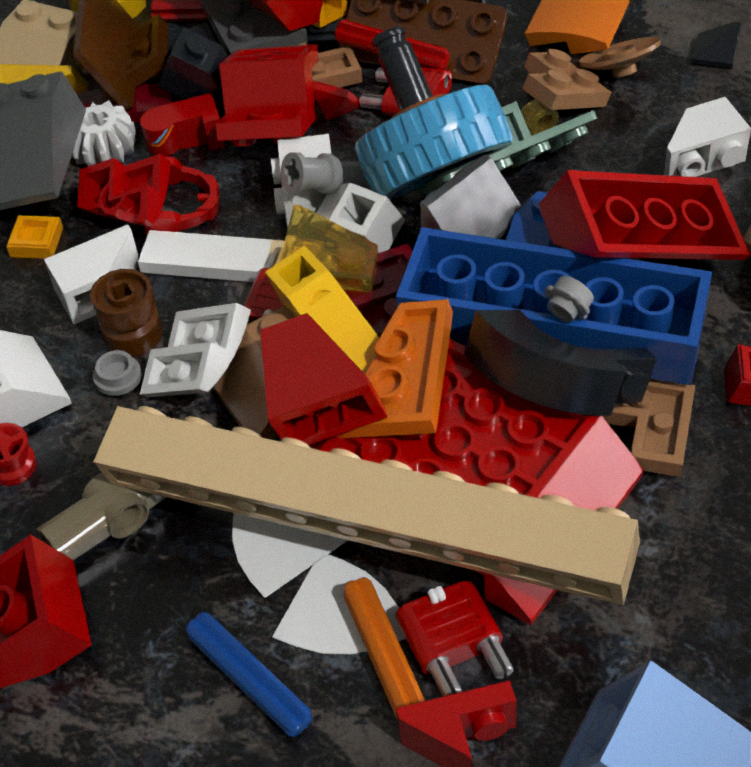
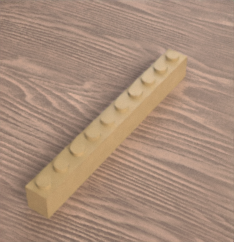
M117 406L93 461L110 483L623 606L640 544L638 520L631 519L628 514L615 508L599 507L595 511L576 507L569 500L556 495H543L541 498H535L519 494L514 488L501 483H488L486 487L467 483L461 477L446 471H436L433 475L412 471L406 464L395 460L387 459L383 460L381 464L362 460L358 455L348 450L334 448L330 452L312 449L306 443L288 437L282 438L281 441L262 438L258 433L247 428L234 427L232 431L213 427L209 422L197 417L188 416L185 420L170 418L159 410L147 406H140L138 410Z

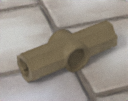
M100 473L86 485L81 500L38 527L37 532L44 543L75 560L110 535L115 538H124L135 533L147 520L149 509L167 497L111 484L105 475Z

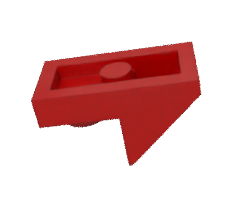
M510 680L396 708L401 744L441 767H472V757L467 743L468 739L492 740L505 734L508 729L516 728L517 701Z

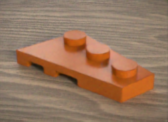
M449 299L406 302L398 305L374 347L376 356L365 374L386 408L388 418L334 437L355 438L436 433L453 310Z

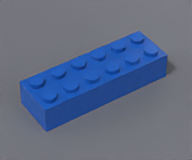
M421 227L396 295V304L398 307L400 303L449 299L453 310L450 339L464 346L467 344L476 310H520L534 325L546 334L575 346L590 349L646 348L657 358L650 379L692 385L706 315L712 272L626 258L592 257L568 249ZM561 276H569L583 283L594 296V300L589 306L590 313L585 320L575 318L571 323L564 322L555 317L547 308L550 299L545 295V288L548 285L554 286Z

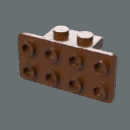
M79 0L73 51L74 60L82 72L91 74L97 80L109 101L112 103L117 102L120 106L124 107L125 111H128L134 107L135 87L146 80H155L164 71L168 57V24L157 14L138 27L117 0Z
M351 0L346 20L384 31L401 26L406 31L405 37L443 47L449 51L450 60L446 69L451 71L452 81L473 85H488L494 73L508 14L504 7L466 0H429L428 5L406 0ZM340 43L339 48L346 47L348 45ZM351 47L359 64L381 67L378 54Z

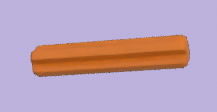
M362 577L356 581H349L344 586L345 592L343 597L397 719L396 708L423 702L425 699L372 581Z

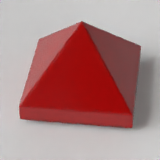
M318 81L313 82L315 99L327 121L360 108L359 98L349 90Z

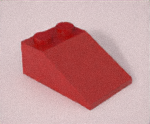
M31 534L0 555V688H4L49 674L92 645L73 559Z

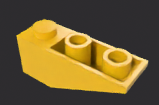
M304 245L265 271L282 306H286L294 317L308 313L361 371L366 374L376 356L374 347L379 340V336L329 270Z

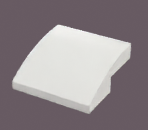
M238 303L176 312L168 347L150 350L140 395L159 397L208 392L218 382L232 361L241 343L251 310Z

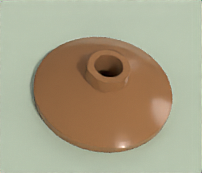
M643 37L609 46L608 50L594 51L579 60L580 67L590 70H611L613 78L627 76L637 71L635 63L654 52L661 45L659 37Z

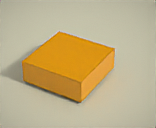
M18 215L6 246L10 257L46 259L53 256L63 230L60 217Z

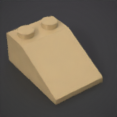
M22 0L1 24L0 64L73 66L82 75L84 72L77 66L73 57L78 12L35 1Z

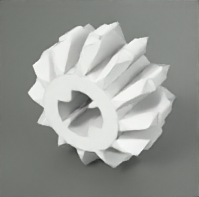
M92 101L91 106L86 108L72 153V157L77 164L86 163L88 166L112 158L123 163L124 155L134 153L133 145L136 141V130L134 122L131 121L130 115L126 113L124 107H113L110 101H106L102 105H96Z

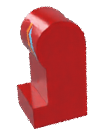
M212 93L154 107L147 110L140 118L146 148L154 156L158 154L169 156L179 149H187L204 144L208 145L209 151L225 148L224 141H217L216 123L220 120Z

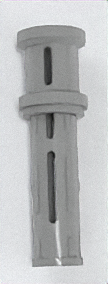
M297 152L288 153L282 161L281 182L284 189L289 193H300L304 189H316L320 193L331 194L340 185L349 182L363 188H370L359 161H340L333 154L321 153L317 158L305 157Z

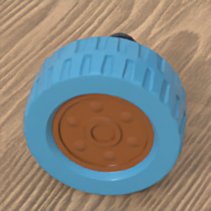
M401 26L385 30L372 39V46L377 48L378 60L400 111L393 115L390 120L367 132L355 143L358 160L371 190L388 197V199L417 191L442 173L478 159L484 154L487 155L507 147L513 142V136L503 109L489 85H476L449 94L432 95L412 45L405 38L406 31Z

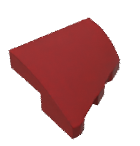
M161 154L128 165H123L117 159L112 158L79 169L77 207L84 212L146 227L154 225L166 198L170 161Z

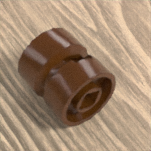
M118 269L106 273L93 284L90 298L107 349L109 351H125L131 357L145 355L151 349H154L161 341L163 329L151 283L147 276L134 269Z

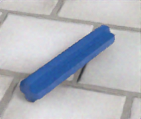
M201 612L188 622L186 632L188 633L189 640L288 736L296 737L312 722L310 708L209 613Z

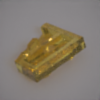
M293 205L280 261L305 245L329 270L342 289L372 292L378 261V245L301 205Z

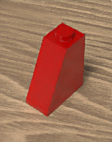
M308 313L260 330L267 420L280 439L285 437L294 438L310 445L388 418L387 410L368 377Z

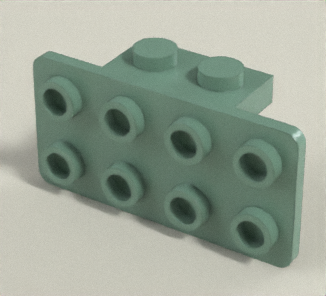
M516 101L502 107L513 136L512 144L487 155L492 158L499 171L510 166L513 169L535 159V156L546 151L548 153L554 152L571 144L573 140L588 134L586 126L598 118L595 111H591L531 136ZM477 159L442 173L419 189L422 198L426 197L430 192L439 189L456 176L463 167L469 166Z

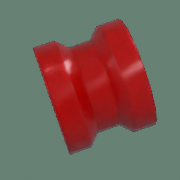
M1 423L0 485L13 486L24 482L34 473L37 461L24 429L15 423Z

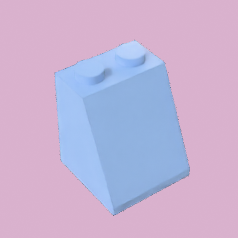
M650 660L598 690L559 767H751V732Z

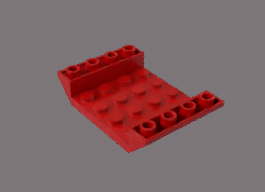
M450 338L436 433L355 438L333 436L308 445L312 449L330 452L334 448L348 450L358 455L362 460L380 464L383 460H395L406 464L412 471L433 475L436 471H446L461 477L467 483L485 487L488 483H501L514 488L519 494L535 498H541L543 495H556L569 500L576 507L595 511L599 507L618 509L641 479L644 471L603 416L582 415L552 409L523 399L501 388L481 374L464 356L466 346ZM477 571L485 576V599L530 626L557 592L555 589Z

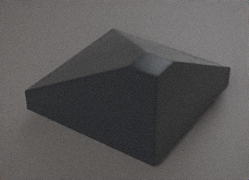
M732 22L699 33L691 64L732 69L739 42L741 23Z

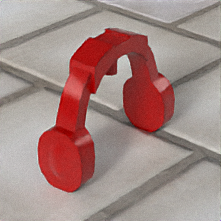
M163 156L170 161L168 185H175L181 181L198 184V187L206 192L198 193V202H206L197 208V211L180 215L174 211H161L154 225L145 226L146 235H148L149 230L181 232V230L196 227L205 221L213 220L219 210V186L214 176L194 168L182 166L181 162L175 157Z

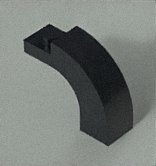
M476 310L464 351V356L481 374L501 388L545 407L593 416H611L615 404L642 402L657 360L646 348L590 349L560 341L540 330L520 310Z

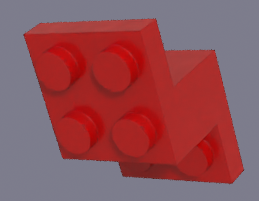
M317 44L237 49L219 63L225 115L216 123L217 141L231 140L232 146H249L256 144L257 139L273 138V143L278 144L277 140L302 137L317 118L312 68L319 61Z

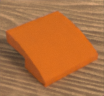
M541 0L524 34L529 46L566 42L571 55L608 50L630 1Z

